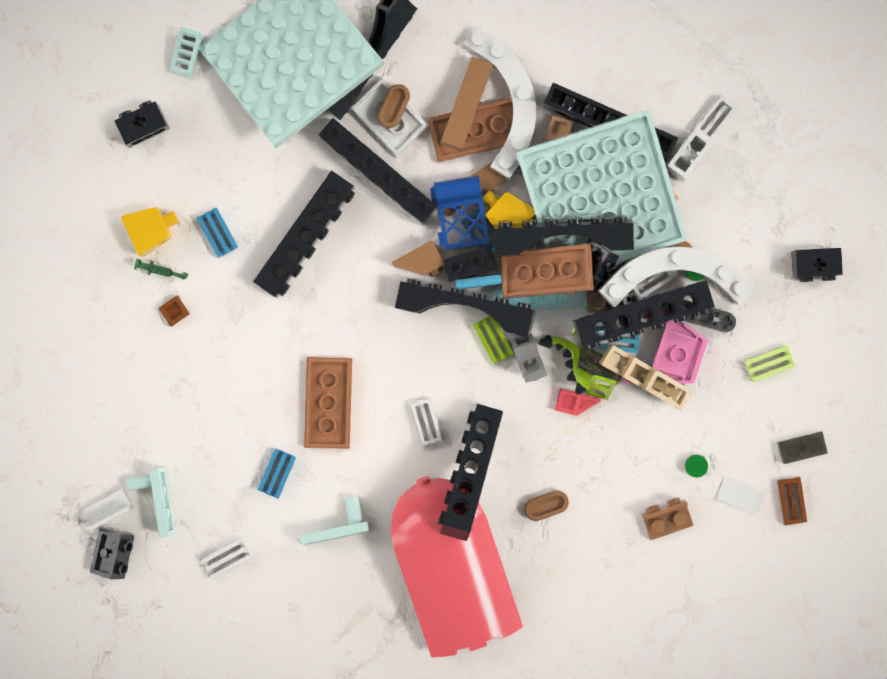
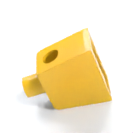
M490 190L482 198L483 203L490 208L485 217L493 227L494 224H499V221L510 220L512 224L522 223V220L532 219L535 215L534 208L507 191L500 199Z
M158 207L121 216L135 250L140 257H145L170 240L172 234L169 227L180 223L174 210L162 215Z

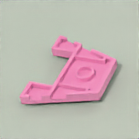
M661 306V313L665 316L668 315L670 312ZM645 310L643 318L648 320L649 313ZM674 320L666 321L652 368L680 384H694L708 340L682 321L674 323ZM625 378L622 380L624 384H634Z

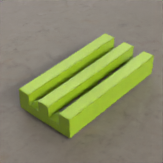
M491 316L473 324L493 364L514 354L500 326ZM490 320L507 350L505 354L487 323ZM482 324L499 354L497 358L494 356L479 328Z

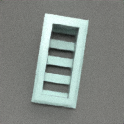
M181 26L169 72L191 79L200 52L199 47L203 43V33ZM186 36L196 39L195 43L185 40ZM183 45L192 47L193 51L182 49ZM180 54L191 57L190 61L179 58ZM177 63L189 66L188 70L176 67Z

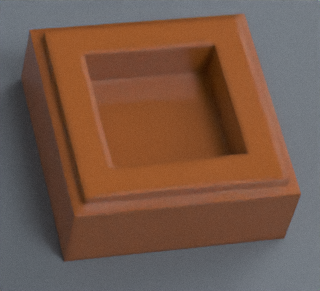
M178 295L159 307V310L171 327L190 315V312Z

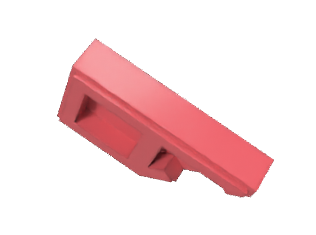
M560 388L555 410L578 416L598 404L601 398L585 394L576 395L573 391Z

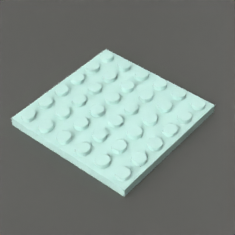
M259 0L199 47L200 52L275 148L282 145L385 65L384 61L334 0Z
M649 109L516 151L538 222H545V219L557 218L558 222L568 221V218L580 217L583 221L591 220V217L603 216L605 219H614V216L617 215L628 216L634 223V250L611 251L619 255L616 263L642 255L651 250L687 241ZM560 235L543 240L546 248L586 244L589 238L577 235Z

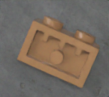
M680 497L668 500V505L659 508L658 505H653L645 509L646 512L641 515L650 540L694 526L686 500H680Z

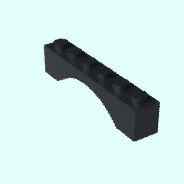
M380 0L376 6L375 21L368 43L382 60L386 57L388 51L400 37L401 32L408 22L411 21L418 9L409 0ZM373 74L325 112L341 120Z
M626 215L614 216V219L594 216L591 217V220L583 221L580 217L568 218V221L558 222L557 218L545 219V222L535 223L533 219L522 220V223L512 224L510 220L499 221V224H494L495 256L519 255L526 248L540 240L560 235H577L589 238L602 244L610 251L634 250V223Z
M408 278L407 282L400 281L395 303L396 309L421 314L442 305H465L485 312L498 322L507 333L528 338L531 336L536 311L531 309L530 304L518 302L517 306L508 304L509 300L496 297L495 301L486 300L487 295L473 293L472 297L464 295V290L451 288V292L442 290L443 286L429 283V287L420 285L421 281Z

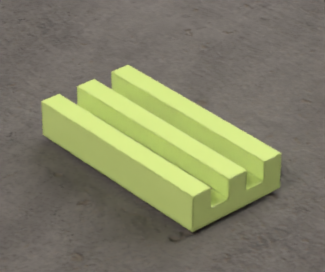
M788 345L744 361L752 382L796 366L792 360ZM781 352L785 354L783 357L753 368L751 367L752 363ZM786 360L788 362L786 365L755 376L754 374L756 371Z

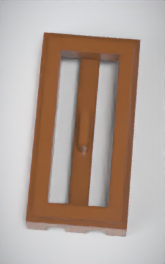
M801 477L777 480L783 524L791 525L807 522ZM792 483L796 484L799 510L801 518L798 519L796 514ZM784 484L787 485L791 520H789Z

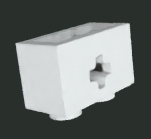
M694 129L666 165L667 171L680 181H684L713 142Z

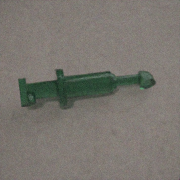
M136 259L134 265L135 270L137 268L147 270V275L154 273L166 277L175 276L183 280L188 277L186 272H183V274L173 272L170 268L155 265L152 260L150 264L143 263L140 259Z

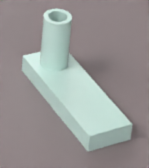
M165 467L149 470L150 474L128 477L126 485L129 491L152 488L159 537H168L176 534Z
M358 496L345 499L349 525L299 535L301 545L304 546L370 532L368 522H363Z

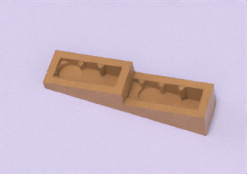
M475 57L471 58L440 144L462 151L491 74L492 63Z

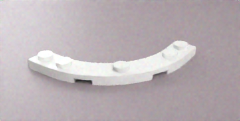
M475 25L464 41L463 46L493 64V67L504 78L512 98L513 122L503 148L490 166L492 170L510 180L520 165L516 151L528 148L533 138L536 121L534 90L525 68L516 55L504 43Z
M666 247L651 250L631 259L621 266L597 292L612 307H616L644 279L668 270L696 272L714 282L738 305L752 292L754 287L729 263L709 252L689 247Z

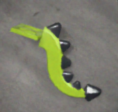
M550 335L540 339L538 343L540 346L550 349L553 345H556L557 351L564 348L562 356L564 358H571L565 362V366L572 370L566 379L567 381L577 383L575 388L576 395L586 392L588 395L608 400L617 381L598 375L593 377V375L587 373L584 356L577 345L565 338H552ZM597 380H600V381H603V382L610 383L611 385H610V386H606V385L597 383L596 381H597ZM595 389L598 391L605 392L606 394L602 395L599 393L592 392V390Z

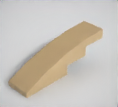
M609 344L599 362L602 366L681 411L693 392L612 344Z

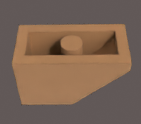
M432 240L392 261L395 268L422 276L429 274L430 277L443 272L441 267L444 266V262Z

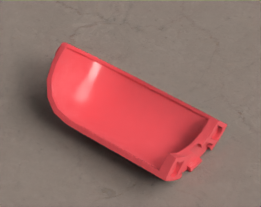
M429 476L418 479L416 481L417 484L410 487L397 501L392 513L391 537L394 551L431 658L453 656L457 654L458 650L468 647L470 651H474L487 646L486 641L496 637L502 640L515 633L523 625L488 520L480 504L478 503L467 542L440 534L442 525L438 524L441 512H446L448 507L447 504H444L447 491H452L454 484H451L448 479H430ZM459 489L464 494L469 493L466 489ZM454 509L456 514H464L460 509Z

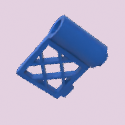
M479 175L434 182V187L430 188L432 201H437L442 231L437 232L439 246H444L445 250L490 243ZM478 203L480 213L474 220L465 214L464 211L468 205ZM458 206H464L462 210L457 208ZM454 208L459 212L453 223L444 218L443 209ZM461 215L472 221V224L465 233L454 226ZM480 216H481L482 225L477 222V220L480 218ZM445 223H447L448 225H450V227L448 228L447 231H446ZM475 224L483 229V239L474 240L467 235ZM452 228L463 235L458 243L448 244L447 235ZM465 237L468 238L469 240H471V241L462 242Z

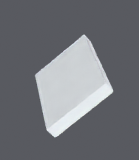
M381 77L350 107V110L397 158L429 125L408 104L396 127L390 129L383 127L379 123L378 112L391 86Z

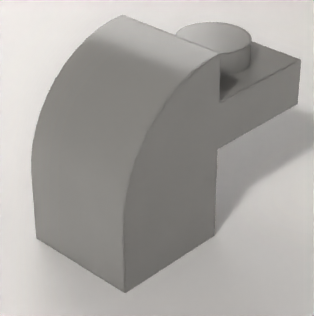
M532 333L530 338L519 335L509 337L525 383L537 381L547 376Z

